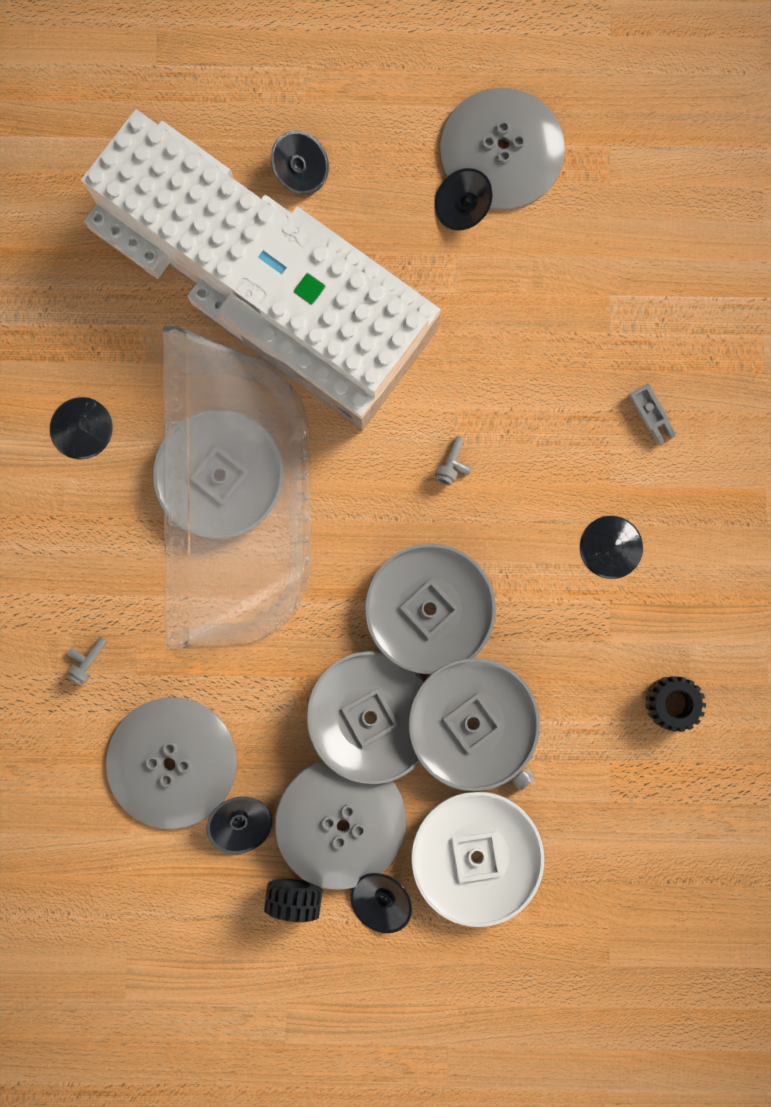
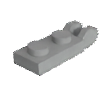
M649 384L628 395L658 445L663 444L664 440L657 427L662 425L663 430L670 439L676 436L669 423L667 414Z

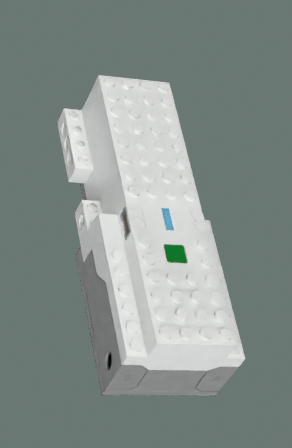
M135 109L81 179L97 204L84 220L90 231L157 279L170 265L196 284L187 296L192 305L223 326L232 337L362 431L437 332L441 309L298 206L291 213L267 195H264L262 199L234 180L231 169L164 121H161L158 125L137 109Z

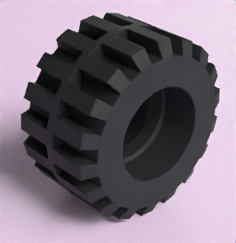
M678 676L661 678L662 680L655 681V686L650 687L648 690L650 694L646 695L645 700H648V704H645V706L649 710L647 714L650 718H653V722L656 725L674 732H685V729L691 730L694 728V724L698 725L701 722L699 717H704L705 712H702V708H706V703L702 701V699H705L703 693H700L701 688L698 685H694V681ZM679 691L685 698V708L681 714L673 717L666 711L665 700L671 692Z
M275 879L269 881L264 912L273 918L289 922H311L317 920L320 914L323 889L318 885L297 879Z

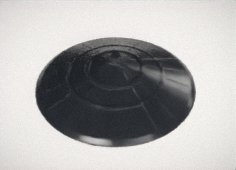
M296 130L282 134L275 141L271 150V165L278 181L286 189L297 194H311L319 190L324 185L329 172L328 157L321 143L312 135Z
M464 168L453 172L442 182L435 197V211L439 221L445 227L457 231L466 230L477 225L486 216L493 198L492 185L488 177L477 169Z
M87 397L67 400L56 409L50 421V437L54 446L63 455L73 459H89L98 455L106 448L112 436L113 424L109 412L101 403Z
M618 516L600 517L585 528L580 539L581 558L586 567L599 577L606 579L622 578L630 574L641 561L643 554L641 535L637 528L624 518Z
M231 798L219 804L210 814L206 827L207 836L212 845L222 852L229 854L246 853L259 847L267 839L272 828V816L267 806L255 798Z
M381 873L365 874L359 878L356 887L351 889L350 901L353 911L358 919L368 928L380 933H395L402 930L410 921L412 915L410 897L404 887L392 877Z

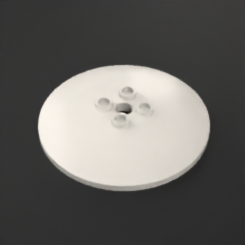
M466 792L444 800L424 818L413 842L412 869L419 891L426 902L437 913L454 923L470 927H486L511 919L521 912L532 900L543 876L544 849L535 824L517 804L494 793ZM475 851L483 853V859L478 863L471 860V855Z

